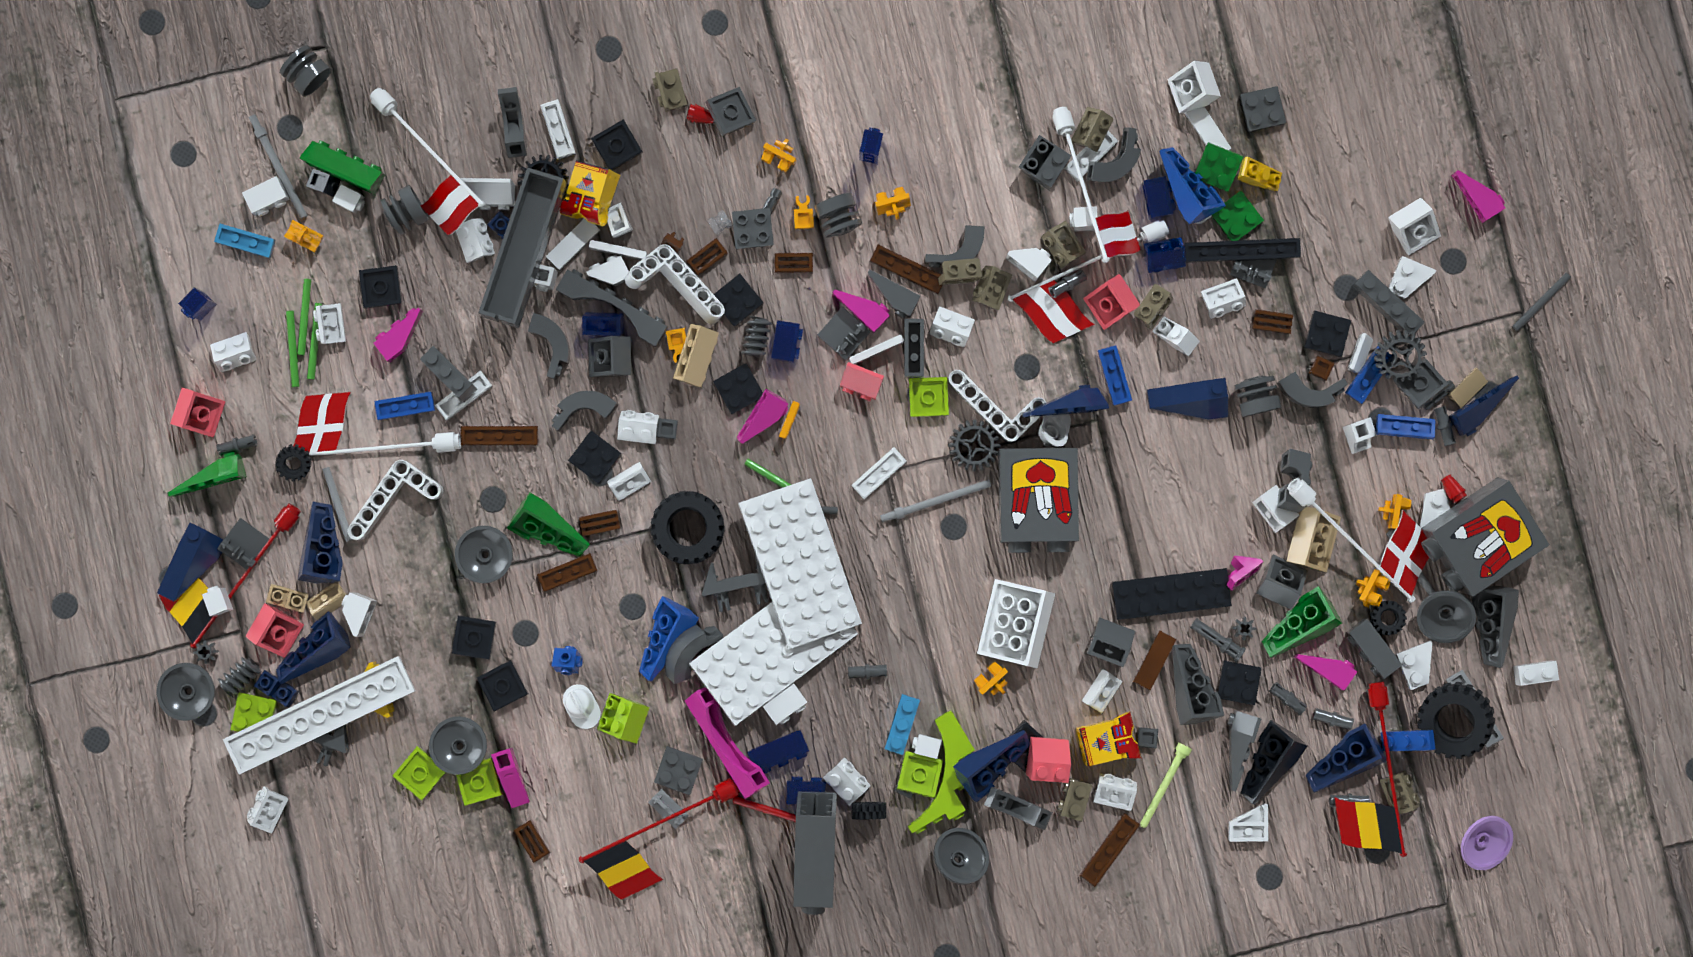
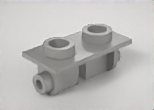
M663 789L648 802L663 818L682 810ZM685 812L667 822L676 829L689 815Z

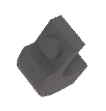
M517 87L498 89L508 158L527 156L523 111Z
M1123 128L1121 148L1118 155L1112 161L1107 163L1089 161L1086 180L1110 182L1120 179L1131 171L1137 163L1141 152L1140 148H1134V144L1138 140L1136 128Z
M965 225L964 243L957 252L949 255L926 254L925 264H929V267L940 268L944 261L976 258L983 244L985 226Z
M533 313L528 332L545 337L550 342L553 356L547 377L556 380L557 376H561L563 370L561 362L569 364L570 346L563 330L554 321Z
M1293 372L1278 381L1277 385L1282 393L1295 404L1308 408H1318L1335 402L1336 400L1332 394L1336 397L1344 392V387L1348 383L1343 378L1324 390L1316 391L1306 387L1297 373Z
M596 391L573 393L557 405L563 411L562 413L558 412L554 416L552 427L560 432L570 417L581 409H592L608 419L618 406V403L607 395Z
M695 625L684 631L676 638L667 653L665 675L674 684L691 679V666L689 663L692 662L696 653L704 647L719 642L723 639V634L715 626H709L702 630Z
M991 787L984 804L1043 830L1046 829L1053 813L1034 803Z

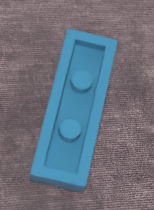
M220 223L214 240L216 243L271 258L276 241L272 238Z
M904 694L901 695L885 750L903 755L920 699Z

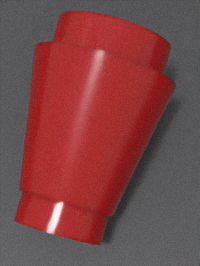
M690 104L686 119L691 120L690 122L713 124L714 120L708 109L697 104Z
M1451 474L1441 480L1449 500H1452L1454 504L1467 496L1466 490Z

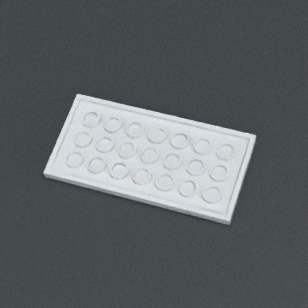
M811 478L738 503L789 649L862 624Z
M771 602L690 662L689 665L734 726H736L858 633L854 627L789 649L773 602Z

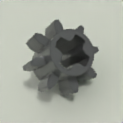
M1243 616L1242 621L1235 619L1236 627H1231V629H1236L1237 633L1234 636L1242 635V640H1245L1247 635L1252 638V630L1257 629L1251 625L1254 620L1247 622L1246 616ZM1241 624L1248 625L1246 628L1247 633L1240 632V630L1242 629L1240 626Z
M204 640L203 645L196 644L198 649L193 654L198 655L197 661L204 659V663L209 664V659L216 660L215 653L219 652V650L214 648L216 643L208 645V640ZM203 650H209L210 654H203Z

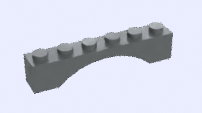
M567 269L556 288L558 292L574 301L594 299L617 307L632 321L638 336L642 340L658 347L668 329L665 325L666 321L657 316L655 319L648 316L649 311L642 307H639V309L632 306L633 302L623 297L620 300L615 297L616 293L608 288L604 291L599 288L600 284L592 279L587 281L582 278V273L575 269L572 272Z

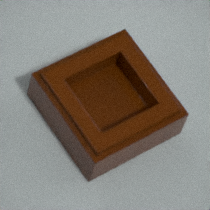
M1317 355L1309 374L1327 381L1335 363Z

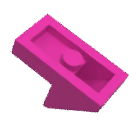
M1233 556L1231 565L1236 570L1228 576L1227 586L1231 591L1258 572L1263 561L1258 558Z

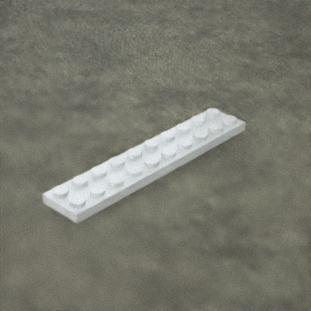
M397 656L223 739L238 774H242L416 690L400 656Z

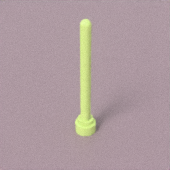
M1178 742L1175 748L1176 756L1140 822L1142 828L1148 826L1183 758L1185 759L1186 756L1190 755L1191 748Z

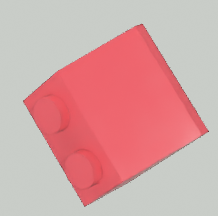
M1120 274L1111 278L1083 298L1103 330L1130 314L1140 305Z
M848 362L840 387H843L842 391L853 395L854 392L861 394L860 398L871 402V399L876 400L884 376Z
M182 388L170 424L214 438L225 401Z
M264 603L245 637L255 645L285 658L304 624Z
M1030 737L1026 775L1030 780L1069 783L1071 769L1069 740Z

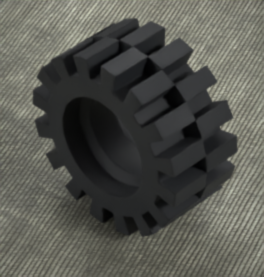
M290 444L287 448L285 446L279 451L275 467H277V473L280 472V477L284 476L285 480L292 479L291 482H295V479L299 481L302 477L305 478L312 462L308 450L305 451L303 446L299 448L297 444L295 446ZM291 456L297 457L301 461V466L297 469H290L286 465L287 458Z
M1382 601L1379 607L1375 606L1372 608L1370 623H1372L1378 633L1395 635L1403 630L1402 627L1406 625L1405 620H1407V616H1405L1406 612L1402 609L1403 607L1397 604V602ZM1390 610L1395 615V621L1387 626L1382 623L1381 615L1384 611Z
M886 802L851 803L852 819L876 820L887 818Z

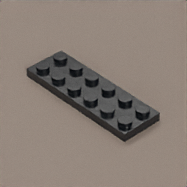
M1227 568L1112 582L1116 619H1130L1232 606L1230 589L1227 586L1229 581Z

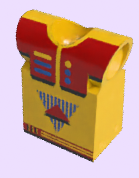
M576 160L566 193L567 197L560 206V214L575 219L585 218L589 223L605 226L608 220V208L611 205L620 175L610 169Z
M1131 711L1121 714L1112 720L1076 728L1085 766L1097 765L1122 758H1141L1138 743L1132 736L1134 724Z

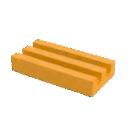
M796 401L792 402L779 437L782 439H787L799 410L800 404Z

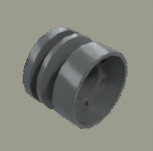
M308 45L296 50L284 62L279 72L284 78L286 77L289 83L295 82L294 88L303 97L315 92L327 80L332 70L322 59L316 61L318 55L312 52Z
M410 185L398 190L400 196L398 201L392 194L389 195L392 202L391 205L385 198L381 200L383 212L387 220L400 235L405 234L402 227L403 224L409 231L412 230L410 220L413 219L418 226L429 220L427 213L420 206L422 204Z
M851 192L834 196L814 206L819 219L828 218V221L821 225L822 229L830 228L824 232L826 238L847 234L863 224L861 218L854 219L859 216L858 211L849 212V209L856 205Z
M1257 376L1245 379L1241 383L1234 385L1235 390H1245V392L1237 394V398H1247L1246 402L1239 405L1242 417L1282 408L1279 395L1270 396L1269 394L1270 391L1277 388L1276 385L1267 386V383L1275 381L1274 376Z

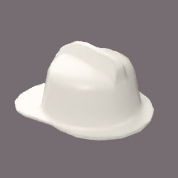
M1069 414L1044 416L1038 430L1043 446L1060 447L1067 442L1071 425Z
M578 684L566 690L563 695V704L572 722L582 729L594 727L600 720L601 711L592 692L584 685Z

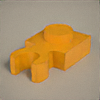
M806 195L807 200L805 203H800L799 196H796V204L799 206V209H794L795 229L814 228L813 208L807 209V206L810 204L809 195Z
M685 327L666 330L669 350L675 349L673 355L675 363L677 362V355L682 352L687 337Z

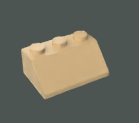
M1306 507L1298 513L1299 516L1297 517L1295 530L1292 535L1293 538L1288 551L1287 562L1327 573L1338 530L1316 508ZM1324 511L1331 519H1333L1339 525L1341 520L1340 516Z

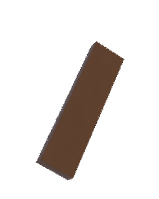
M879 244L869 261L937 295L943 286L939 285L938 280L941 274Z
M461 426V446L538 445V426Z
M1123 813L1079 876L1096 887L1140 824Z

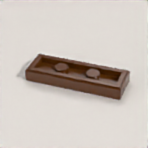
M591 553L539 573L537 576L543 591L547 592L598 570Z
M1159 630L1133 682L1151 690L1177 639Z

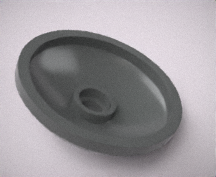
M477 526L467 530L460 537L455 548V561L459 571L467 579L477 583H491L500 579L509 570L513 559V550L509 539L503 532L491 526ZM484 551L489 553L488 558H483L482 553Z
M1439 591L1427 596L1417 610V623L1422 633L1429 639L1440 643H1452L1465 638L1472 631L1476 622V612L1471 601L1464 595L1454 591Z
M179 663L171 666L161 675L157 684L156 695L160 707L168 716L177 720L188 721L201 717L209 710L214 701L215 686L210 674L201 666L193 663ZM187 688H191L192 693L190 695L186 693Z
M448 718L439 723L431 734L429 740L430 756L435 765L444 772L454 775L469 773L482 763L486 755V735L483 729L469 718ZM459 743L463 744L462 750L457 749Z
M952 828L945 831L935 843L933 851L935 864L939 872L949 881L961 885L972 884L978 881L987 871L989 865L987 847L983 840L973 831L965 828Z

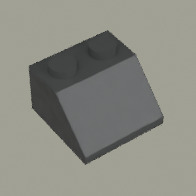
M608 336L588 339L589 377L631 375L630 337Z
M1273 554L1261 578L1257 594L1292 610L1301 596L1308 570Z

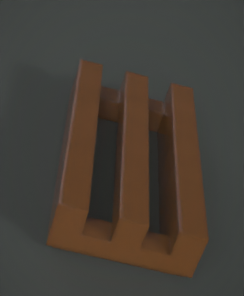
M715 238L686 260V262L696 275L699 276L726 256L728 252L719 240ZM717 244L718 247L711 251L709 254H707L705 257H703L700 261H698L696 264L692 263L695 259H697L699 256H701L703 253L709 250L712 246ZM718 251H722V253H720L717 257H715L701 269H697V267H699L701 264H703L705 261L711 258Z
M775 253V273H813V253ZM809 257V261H779L778 259ZM779 265H809V268H779Z
M1255 309L1252 329L1291 334L1293 315ZM1258 314L1287 318L1288 322L1258 317ZM1257 321L1285 325L1287 329L1257 325Z
M617 510L579 517L583 536L621 529ZM614 514V518L601 520L587 524L584 523V520ZM612 522L616 523L615 526L586 531L587 527Z
M531 820L514 830L533 863L551 853ZM528 825L532 830L533 834L535 835L536 839L538 840L539 844L543 848V853L540 851L530 832L526 828ZM523 829L530 843L537 852V857L534 856L533 852L531 851L530 847L528 846L527 842L522 836L520 830Z

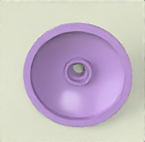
M1498 816L1483 817L1473 823L1466 831L1461 843V855L1465 863L1476 870H1488L1501 863L1512 847L1513 831L1507 821Z

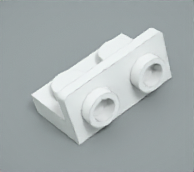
M1237 278L1201 291V296L1208 309L1210 319L1222 317L1231 311H1239L1246 306L1245 295Z
M1099 774L1094 802L1131 811L1137 793V782L1129 778H1118L1111 774Z
M263 786L262 790H259L256 795L254 807H251L248 811L247 821L251 826L272 834L288 798Z

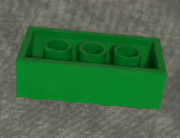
M321 140L318 143L312 141L301 154L299 159L307 165L375 196L385 177V174L381 172L382 168L371 164V166L363 164L364 160L356 156L352 159L346 156L347 152L336 148V151L329 148V144Z

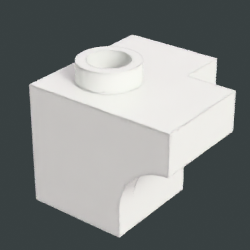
M1371 417L1342 427L1352 454L1371 448V437L1377 436Z

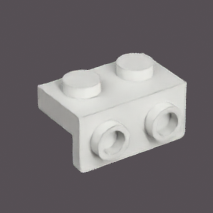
M483 218L470 219L464 222L456 231L466 263L495 254L493 243L490 240L487 225Z
M341 303L316 306L313 314L314 320L318 322L319 329H316L317 340L321 341V344L345 342L346 335Z
M939 306L929 334L938 339L951 342L956 346L965 347L975 320Z
M247 332L210 345L214 363L220 372L229 371L256 360Z
M632 410L621 411L617 440L656 444L659 415H654L650 412L637 413Z
M843 758L823 777L849 806L870 787L866 778L846 758Z

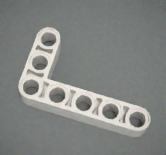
M665 244L657 247L634 265L625 277L626 285L629 288L637 289L660 271L705 322L716 324L724 314L725 309L721 302L669 245ZM646 264L650 265L653 269L648 268Z
M954 370L948 377L950 386L1006 442L1016 441L1040 417H1029L1030 422L1028 425H1022L1019 421L1023 413L1033 409L1034 402L1047 403L1043 398H1034L1011 421L964 372ZM954 374L961 375L962 382L960 384L952 382L951 378ZM973 388L976 395L969 398L965 395V390ZM981 401H986L989 404L987 411L979 409L978 405ZM1000 415L1003 419L1002 424L995 425L992 422V417ZM1009 428L1016 431V436L1013 439L1006 436V430Z
M405 460L396 461L348 527L349 537L354 540H363L367 537L405 482L427 498L433 500L442 497L443 487ZM404 463L407 470L404 474H400L398 467ZM420 474L422 476V483L416 485L413 481L414 477ZM390 479H393L396 483L395 488L392 490L387 488V482ZM435 485L438 488V493L435 496H431L429 489ZM378 495H383L384 497L382 505H377L376 503ZM370 510L373 512V518L367 521L365 513ZM360 526L362 529V534L359 537H356L353 533L354 528Z

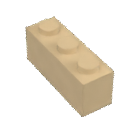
M690 324L673 379L702 387L708 365L712 359L714 347L717 344L718 332L699 325Z

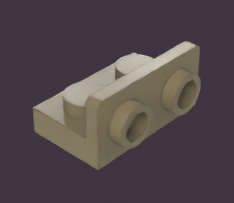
M675 68L661 73L654 72L656 78H652L655 90L659 89L661 96H658L660 108L664 107L667 112L688 106L678 69Z
M1087 107L1071 141L1098 152L1113 122V117L1103 110Z
M1066 221L1053 227L1041 236L1044 245L1050 250L1060 268L1065 267L1086 253Z
M979 258L942 262L943 274L938 280L939 285L976 282L982 277Z
M986 265L982 269V277L973 291L972 301L999 310L1012 274L997 267Z
M1154 284L1134 312V316L1142 320L1145 326L1152 330L1173 301L1171 293Z
M1406 770L1393 775L1399 815L1414 811L1419 807L1420 800L1418 794L1414 793L1411 776L1407 774ZM1388 776L1380 779V783L1389 806L1394 807L1390 778Z
M1070 778L1069 783H1065L1063 787L1065 796L1064 800L1060 799L1057 811H1060L1059 815L1082 822L1092 784Z

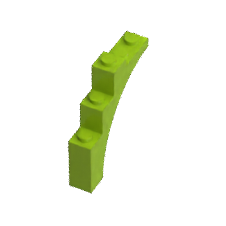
M951 710L934 719L941 733L944 745L945 766L943 779L930 806L920 817L908 825L912 833L915 831L917 834L927 829L926 825L930 822L935 824L941 821L944 814H946L949 820L953 818L954 821L964 816L965 808L954 791L955 789L960 791L964 787L957 779L953 766L960 759L975 751Z

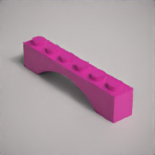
M704 687L688 697L685 703L744 798L747 799L770 784L760 766L749 760L731 739L722 719L720 705L708 689Z

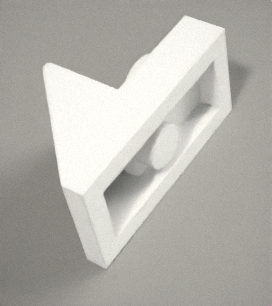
M621 203L608 208L607 222L613 238L633 230Z

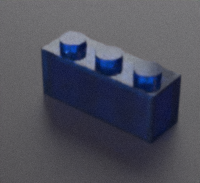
M869 127V130L864 129L859 151V161L878 165L883 145V133H880V129Z
M799 729L751 749L747 753L750 760L760 766L765 774L772 771L771 767L777 764L779 768L789 764V759L796 757L799 760L806 757V752H809L810 749L802 730Z

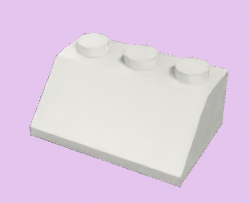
M460 178L481 201H485V206L479 207L480 210H490L491 207H498V210H510V207H514L515 184L511 179Z

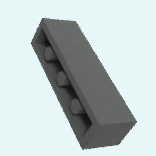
M1370 270L1364 272L1352 285L1360 295L1402 334L1404 330L1408 331V336L1411 333L1415 334L1425 323Z

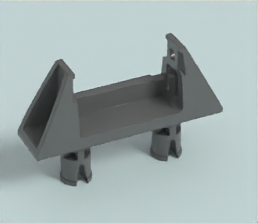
M756 554V569H758V573L755 574L751 573L717 581L718 576H716L714 563L710 564L702 596L714 594L717 597L719 612H723V602L727 611L731 610L728 593L731 590L752 586L755 591L757 605L761 604V594L765 603L769 602L765 587L766 582Z
M346 724L337 728L334 736L326 733L311 740L323 746L316 762L318 764L321 763L325 756L324 766H328L333 750L343 753L349 752Z

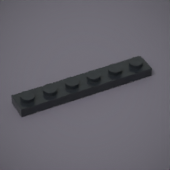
M1300 238L1184 243L1185 263L1301 258Z

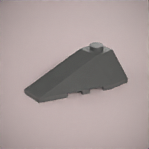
M1488 586L1472 597V604L1478 621L1476 622V627L1480 631L1481 640L1479 642L1485 665L1503 668L1518 609V589L1504 586Z
M1173 645L1175 698L1180 725L1198 724L1225 716L1220 696L1217 692H1214L1209 683L1211 682L1209 676L1204 674L1201 668L1202 664L1192 645Z
M1234 710L1233 714L1230 713L1227 724L1230 725V790L1235 792L1244 771L1242 763L1246 762L1250 755V747L1248 746L1254 743L1262 720L1261 718Z

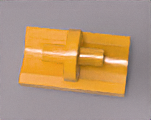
M785 138L783 143L778 140L775 141L774 145L780 149L765 142L761 158L765 163L771 164L776 156L781 159L777 168L786 173L791 165L794 166L797 161L795 157L784 152L792 153L793 148L788 146V139Z
M903 187L895 188L893 190L894 197L887 198L886 192L877 193V202L875 204L878 215L886 214L887 217L894 215L895 219L898 220L900 219L899 213L905 212V208L911 206L909 193H906Z
M292 220L288 231L284 235L285 238L316 253L324 237L322 234Z
M1393 494L1392 505L1391 501L1385 500V506L1378 508V511L1383 512L1382 519L1388 520L1390 513L1388 529H1396L1398 527L1400 509L1410 510L1412 500L1402 497L1403 495Z
M1374 569L1371 577L1365 576L1364 580L1356 581V585L1359 587L1357 593L1361 595L1359 599L1365 607L1369 608L1370 605L1379 607L1383 597L1377 594L1378 589L1386 591L1391 584L1390 580L1382 576L1379 570Z
M993 662L987 668L993 675L989 681L982 674L974 679L979 688L978 691L982 695L993 685L995 688L990 691L993 696L999 691L1003 695L1006 693L1003 689L1008 684L1006 680L1003 679L999 684L997 682L1008 671L1005 667L1002 668L999 664Z

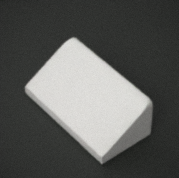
M1366 333L1359 335L1347 368L1348 371L1356 374L1364 366L1373 339Z
M640 462L607 481L618 501L651 482Z
M1102 669L1082 701L1102 714L1122 681Z

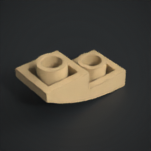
M271 584L266 602L304 613L309 594Z

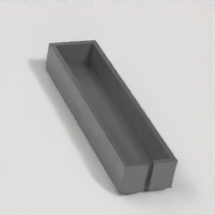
M527 168L478 312L483 318L496 322L500 320L503 324L519 328L567 186L564 178Z

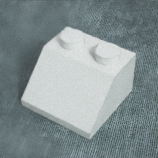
M1193 61L1167 79L1179 113L1208 106L1221 97L1210 64L1207 62Z
M1422 198L1388 217L1394 234L1408 255L1441 237L1433 209Z
M1038 248L1009 251L1005 258L1034 282H1036L1052 261L1049 258L1051 255L1044 249L1039 250Z
M349 592V595H345L342 601V606H344L342 611L353 636L363 637L377 600L359 593Z

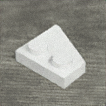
M1401 256L1388 288L1397 297L1405 299L1435 274L1436 270Z
M1445 489L1424 494L1423 509L1420 516L1421 528L1450 509Z
M1431 641L1395 654L1402 664L1401 670L1409 690L1429 683L1432 652Z
M1262 804L1229 821V841H1268V804Z

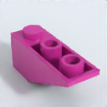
M412 308L405 314L406 318L402 321L397 320L390 326L392 329L386 333H380L375 338L376 341L373 344L388 362L391 363L405 352L423 313L420 308Z
M513 748L491 754L511 808L529 803L530 800Z

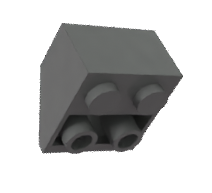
M1039 135L1019 165V168L1033 181L1050 191L1072 155Z
M1099 617L1086 653L1124 667L1132 646L1135 631Z

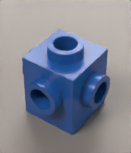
M572 646L554 648L553 669L556 672H561L563 675L579 673V667H582L583 657L578 650Z

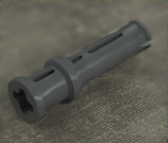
M1198 618L1190 626L1191 629L1220 648V652H1225L1234 658L1236 663L1246 650L1245 647L1241 648L1235 644L1232 638H1225Z

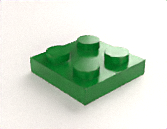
M1208 142L1195 173H1199L1203 177L1201 179L1202 182L1229 192L1244 156Z
M1242 190L1227 200L1224 208L1212 214L1213 219L1230 241H1238L1264 221Z

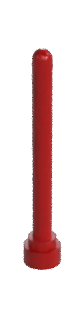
M737 796L732 799L734 804L796 822V814Z

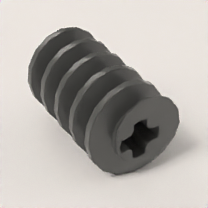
M749 316L753 321H748L747 324L752 328L746 329L750 336L744 337L749 343L743 344L747 351H742L741 353L755 357L766 355V352L762 351L761 348L768 346L763 343V340H769V337L765 336L764 333L770 332L766 325H772V322L765 318Z
M241 657L243 664L241 665L236 662V670L230 667L231 675L223 673L225 680L218 678L221 688L232 698L233 694L239 693L238 688L243 689L245 687L244 683L249 684L250 678H256L255 672L258 674L262 672L259 666L249 657L248 659Z

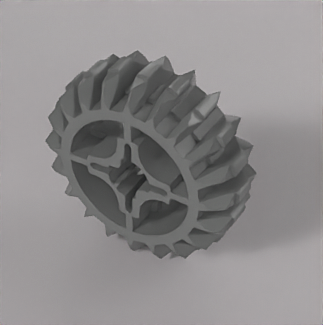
M1396 330V336L1389 332L1390 338L1388 339L1383 336L1384 343H1377L1381 349L1374 350L1378 354L1374 357V360L1378 362L1376 367L1381 368L1379 372L1382 375L1386 373L1385 377L1387 379L1392 377L1395 382L1398 380V377H1400L1401 382H1404L1405 376L1411 380L1412 376L1410 374L1412 373L1418 376L1417 368L1423 370L1424 367L1420 363H1426V359L1423 356L1427 355V352L1423 350L1425 345L1423 343L1420 344L1421 339L1419 337L1415 338L1414 333L1408 336L1407 330H1404L1402 335L1399 330ZM1399 342L1409 343L1408 345L1405 344L1402 347H1397L1394 345ZM1415 348V358L1410 363L1409 356ZM1388 349H1390L1392 356L1389 358V362L1386 363L1385 356ZM1395 350L1398 353L1402 354L1406 361L1397 357V353L1395 352ZM1398 365H1404L1406 367L1400 370L1392 369V367H1396Z
M967 420L965 421V428L962 424L958 425L961 430L960 432L956 429L953 430L957 436H950L949 438L955 441L948 444V447H954V450H951L949 454L956 453L957 456L952 460L956 461L959 458L961 460L958 463L959 467L965 463V470H968L969 465H971L972 471L975 472L978 465L981 471L983 470V463L986 467H990L988 460L995 462L996 459L992 457V454L999 455V452L994 450V448H1000V444H994V441L999 440V437H992L996 431H988L991 427L990 424L983 428L984 421H981L979 426H976L977 421L973 420V425L970 426ZM976 430L972 439L960 438L965 432ZM982 432L988 437L990 448L980 442ZM978 436L977 442L981 448H976L971 455L972 450L967 443H973ZM958 443L967 447V459L961 455ZM976 452L988 453L984 459L972 461Z

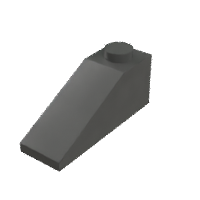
M869 269V278L891 308L896 311L895 314L904 319L906 316L910 318L920 299V295Z

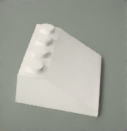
M995 579L977 654L1038 668L1055 593Z

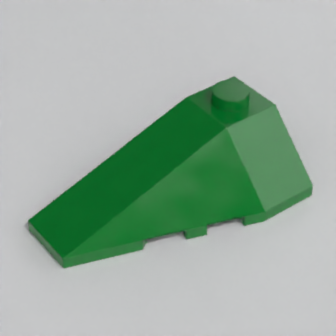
M235 452L224 454V458L218 459L169 491L168 497H176L246 478L241 455H235Z
M531 492L522 501L507 526L508 530L524 539L529 540L533 538L539 540L540 544L543 545L549 543L557 546L558 550L580 557L590 545L546 501Z
M1318 586L1301 596L1295 607L1286 613L1287 616L1279 624H1276L1262 640V643L1269 657L1273 658L1326 634L1343 623L1332 603Z

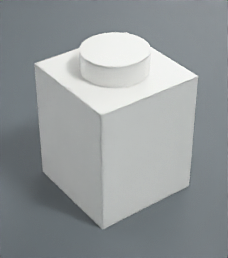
M341 184L333 202L356 214L357 211L362 210L365 204V197Z
M214 586L208 588L207 593L202 594L209 616H218L233 610L226 588Z
M919 734L918 738L914 737L912 748L915 749V754L937 759L942 740Z

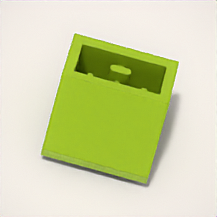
M609 693L597 729L621 740L637 744L650 707Z

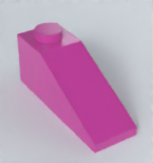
M1459 170L1452 174L1455 182L1482 223L1505 209L1503 198L1493 190Z
M838 290L832 292L872 333H875L890 317L888 314L889 309L882 303L878 305L874 301Z
M765 389L737 435L739 442L745 443L777 422L781 416L783 417L787 413L788 402L770 390Z
M1295 654L1294 658L1343 691H1345L1357 673L1353 669L1355 665L1346 659L1343 662L1341 660Z

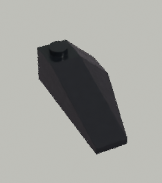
M1273 720L1269 721L1259 737L1258 742H1260L1258 751L1253 755L1252 759H1254L1252 768L1247 772L1241 794L1254 805L1299 760L1308 747L1298 736Z

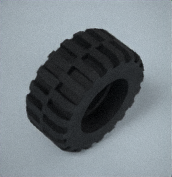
M680 491L679 493L669 495L668 498L660 502L651 519V536L655 546L667 559L680 564H697L710 558L719 549L724 538V518L720 509L710 498L694 491ZM683 510L698 512L706 524L704 537L700 542L692 546L680 545L673 539L670 533L672 518Z
M1450 682L1445 683L1442 687L1438 686L1426 697L1418 713L1419 721L1417 724L1418 729L1433 730L1435 741L1434 753L1438 755L1440 753L1445 754V758L1449 759L1452 756L1456 757V759H1463L1464 756H1473L1475 752L1481 751L1485 744H1487L1494 730V709L1490 707V700L1488 697L1484 698L1483 692L1480 689L1476 691L1473 689V685L1467 684L1465 686L1462 685V682H1456L1455 684ZM1459 704L1466 707L1472 713L1475 720L1472 732L1464 737H1455L1447 734L1441 728L1438 721L1439 712L1444 706Z

